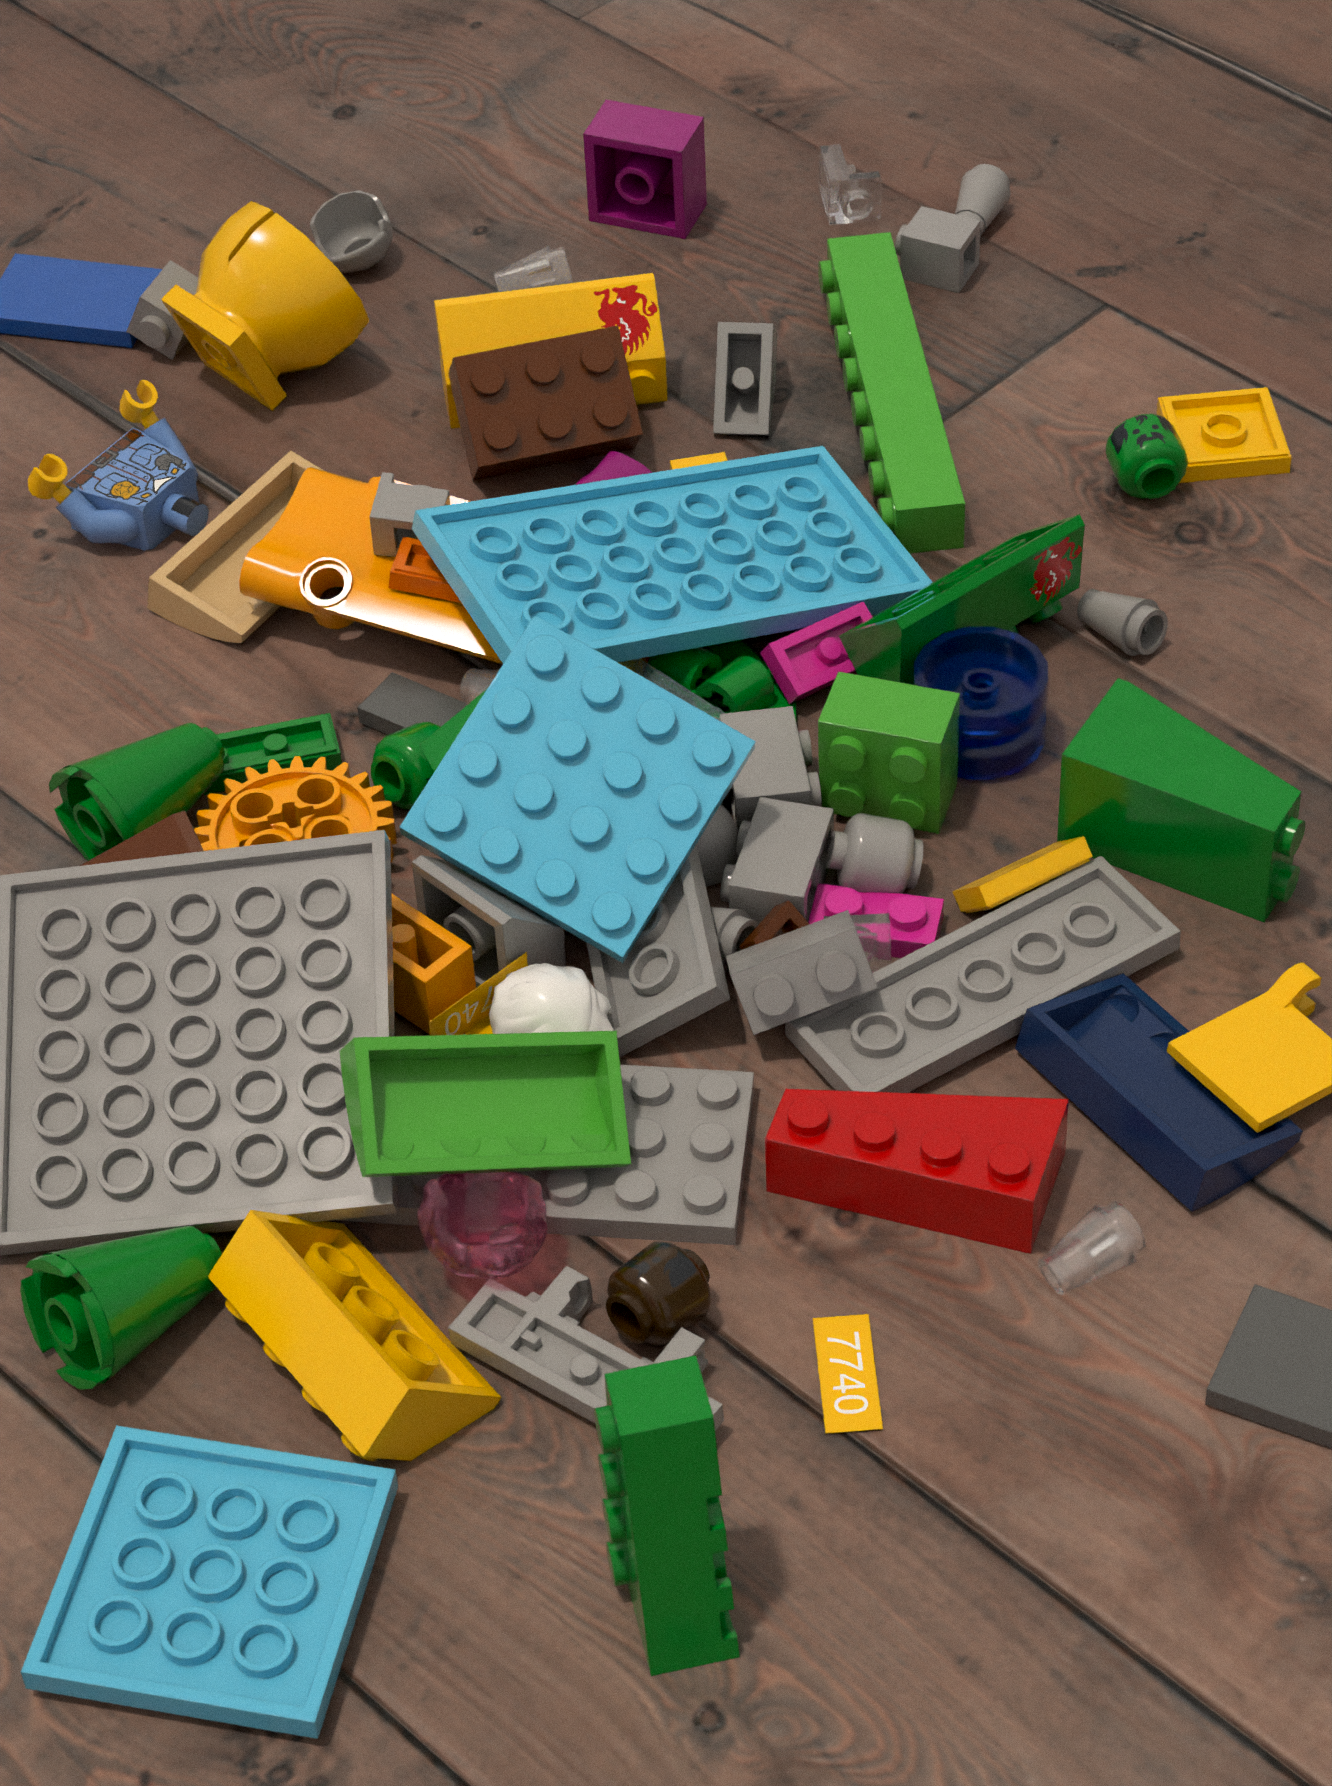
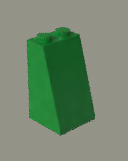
M1117 678L1062 753L1057 842L1084 836L1093 856L1091 858L1095 859L1102 856L1112 866L1261 922L1266 921L1279 900L1286 903L1296 888L1300 867L1293 865V858L1303 839L1306 824L1305 821L1298 819L1301 800L1300 790L1134 684Z

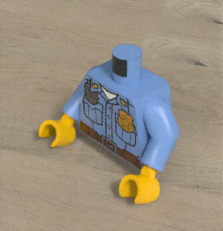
M140 380L136 391L139 399L144 404L134 401L131 394L124 390L119 410L127 421L142 423L145 428L144 431L134 427L131 428L65 484H63L67 475L65 462L54 454H46L40 462L39 468L34 467L28 477V489L33 496L39 499L54 498L58 502L55 508L71 523L72 529L80 532L90 542L120 543L146 551L154 549L176 529L190 536H196L204 529L209 511L206 505L199 502L196 485L198 473L185 447L165 418L159 420L153 411L158 398L155 386L147 380Z

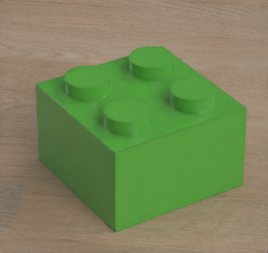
M838 671L818 720L821 807L834 809V814L852 817L857 813L903 820L912 829L939 834L957 786L960 693Z

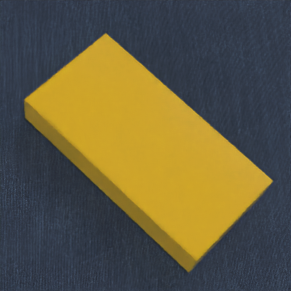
M1084 836L1058 841L952 892L961 912L971 913L988 910L1089 862V858L1093 856Z

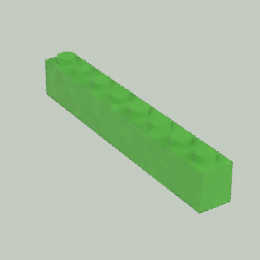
M891 232L828 238L827 260L819 261L818 263L819 284L821 293H827L826 307L829 325H835L834 339L837 357L844 358L842 367L846 392L855 391L851 393L853 423L855 426H864L860 427L859 432L860 448L863 461L872 460L868 464L869 485L872 496H881L877 500L878 515L909 553L964 548L965 501Z

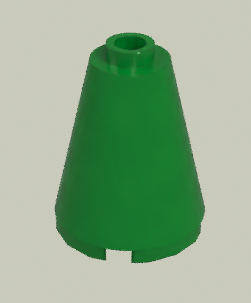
M186 723L70 764L54 773L49 782L50 793L59 788L63 801L62 804L54 808L55 813L72 843L89 861L172 814L185 811L187 814L223 773L225 750L222 742L211 729L207 727L201 728L194 723Z
M183 1226L45 1253L30 1260L25 1266L33 1269L31 1276L21 1280L20 1293L24 1314L41 1352L44 1353L54 1348L66 1364V1366L55 1370L61 1378L79 1390L93 1389L109 1380L217 1288L208 1278V1275L222 1253L218 1244L210 1235L200 1232L193 1226Z

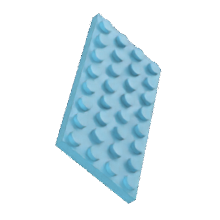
M824 446L415 510L412 525L413 532L502 663L505 662L534 615L614 661L623 662L805 628L863 601L871 615H877L933 583Z

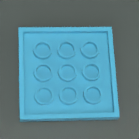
M534 615L399 827L400 833L595 948L624 963L753 753L756 741Z
M116 1425L22 1667L21 1675L25 1688L318 1739L398 1489L396 1470Z

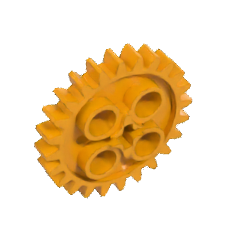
M295 756L290 768L282 769L278 762L271 759L268 763V772L260 774L255 769L247 767L245 768L246 782L240 783L227 778L224 780L226 795L210 793L207 796L210 810H198L196 813L199 827L194 828V831L204 851L385 830L390 840L391 862L394 860L392 845L397 844L392 803L391 801H385L383 787L381 785L370 787L369 775L366 772L350 777L349 763L346 762L338 765L332 771L327 770L325 757H320L316 760L312 767H303L301 757Z

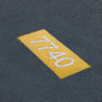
M527 952L429 1022V1034L463 1035L487 1018L492 1005L495 986L507 978L511 972L528 966Z
M869 1314L813 1318L825 1434L882 1430L883 1425Z

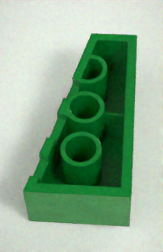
M694 1355L606 1373L604 1378L607 1406L594 1408V1417L602 1453L598 1454V1462L606 1498L602 1499V1507L610 1540L606 1542L607 1558L614 1586L628 1585L650 1675L655 1676L739 1658L738 1637L729 1614V1610L734 1609V1600L730 1578L727 1577L724 1551H728L719 1499V1496H722L714 1417L697 1357Z

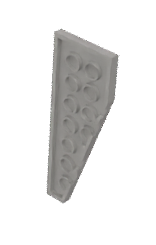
M620 1065L631 1164L629 1166L398 1176L399 1213L339 1219L336 1221L736 1245L755 1090L754 1072Z

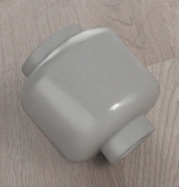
M857 813L848 821L844 832H832L827 850L826 866L827 868L837 870L839 886L852 888L858 892L903 894L906 888L914 889L918 882L923 860V841L914 838L913 829L903 820Z

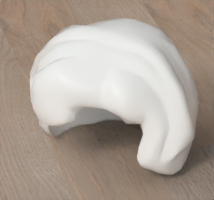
M547 963L533 964L511 972L507 978L494 988V996L489 1011L493 1034L614 1031L607 1018L611 1008L608 998L593 987L582 969L570 966H553Z

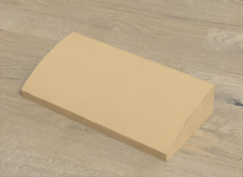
M289 451L149 577L147 608L174 624L197 634L225 642L242 643L281 607L241 594L239 580L245 557L252 546L261 541L277 523L304 471L309 467L322 469L293 451Z

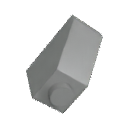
M718 322L714 434L769 436L776 383L778 336L773 323Z

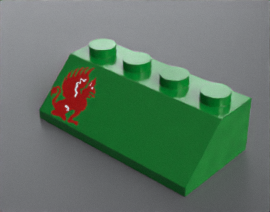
M1080 514L1011 537L840 635L839 638L857 674L929 687L926 677L940 670L942 676L948 675L967 666L975 660L971 653L975 648L985 644L987 649H992L1016 637L1019 634L1015 626L1016 624L1029 618L1031 623H1036L1062 610L1063 606L1059 599L1075 591L1080 586L1085 524Z

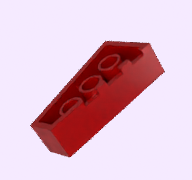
M785 1089L765 1137L766 1192L1031 1254L1066 1152L1069 1099Z

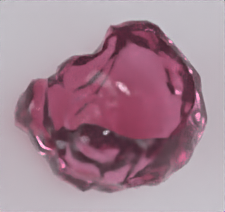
M514 1172L443 1174L439 1178L431 1179L426 1183L423 1188V1200L417 1211L419 1229L427 1249L445 1269L456 1275L468 1278L499 1279L520 1272L532 1262L542 1248L548 1231L546 1224L547 1208L542 1197L540 1182L527 1175Z

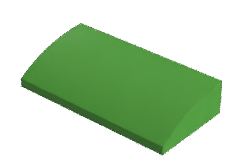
M617 1031L354 1037L339 1051L348 1120L362 1177L627 1167L631 1164Z

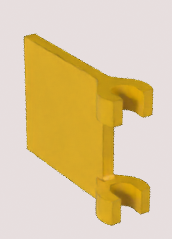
M1298 963L1286 970L1264 994L1168 1042L1167 1053L1258 1133L1332 1093V1038L1307 1018L1314 1011L1316 1003L1306 993L1320 986L1322 978L1305 963Z

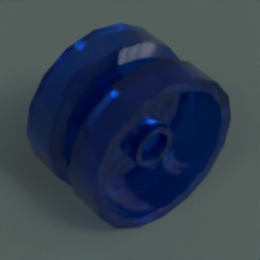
M963 627L942 633L923 647L914 662V685L960 693L957 777L967 780H994L1018 773L1035 761L1046 740V704L1048 700V662L1037 645L1018 633L997 627Z

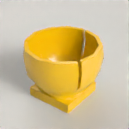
M250 201L228 218L202 252L196 294H190L176 284L161 299L203 363L272 411L287 396L277 380L279 375L316 369L326 364L352 345L369 322L360 297L339 269L307 236L278 213L274 214L272 209Z

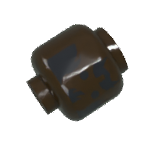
M655 1241L610 1275L607 1286L606 1310L611 1323L623 1337L633 1343H644L657 1347L668 1345L681 1327L688 1330L708 1313L711 1304L708 1268L704 1261L692 1250L682 1249L670 1242Z

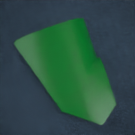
M743 639L650 656L647 676L651 682L696 704L698 709L710 716L720 719V714L793 706L796 719V702L788 703L767 664Z

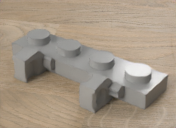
M568 1266L564 1267L541 1296L532 1291L524 1297L489 1278L448 1327L451 1344L593 1423H595L594 1408L607 1406L604 1374L694 1355L697 1357L701 1373L708 1364L704 1350L705 1339L682 1327L654 1362L645 1357L639 1359L581 1328L579 1320L593 1302L589 1277ZM708 1396L716 1431L724 1421L723 1405Z

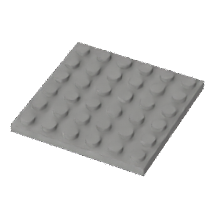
M385 830L0 875V1256L76 1248L183 1226H193L206 1234L236 1231L250 1210L289 1215L311 1222L399 1213L398 1176L362 1177L348 1120L339 1053L354 1037L395 1036L390 840Z

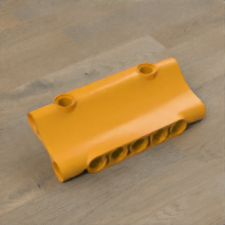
M307 468L302 474L288 505L277 523L261 541L252 546L245 557L239 580L240 592L244 596L285 608L311 613L316 621L326 628L340 629L356 621L503 664L462 603L388 588L390 570L395 557L374 555L369 519L381 477H372L368 483L316 468ZM395 480V483L407 484V483H404V482H400V481H396V480ZM450 496V505L471 502ZM343 587L341 593L335 598L329 600L320 599L323 592L327 589ZM650 657L618 663L644 677Z

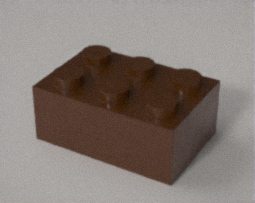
M618 326L453 357L448 375L472 481L605 455L610 451L620 452L635 449L643 436Z

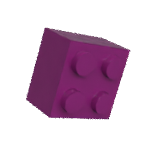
M606 99L583 133L589 221L686 239L707 205L704 117Z

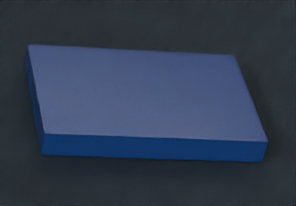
M15 253L0 278V333L133 348L137 338L126 332L140 296L162 269Z

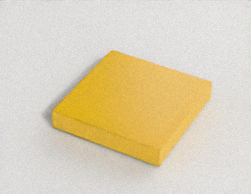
M1268 388L1158 398L1157 415L1165 417L1174 426L1188 458L1186 474L1179 483L1290 473L1292 457Z

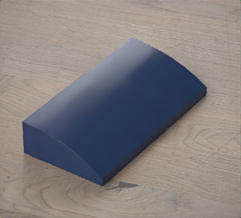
M1124 973L1027 1008L1015 1049L1191 1212L1216 1201L1245 1184L1273 1164L1300 1140L1303 1131L1288 1117L1257 1133L1168 1054V1042L1186 1034L1189 1030Z

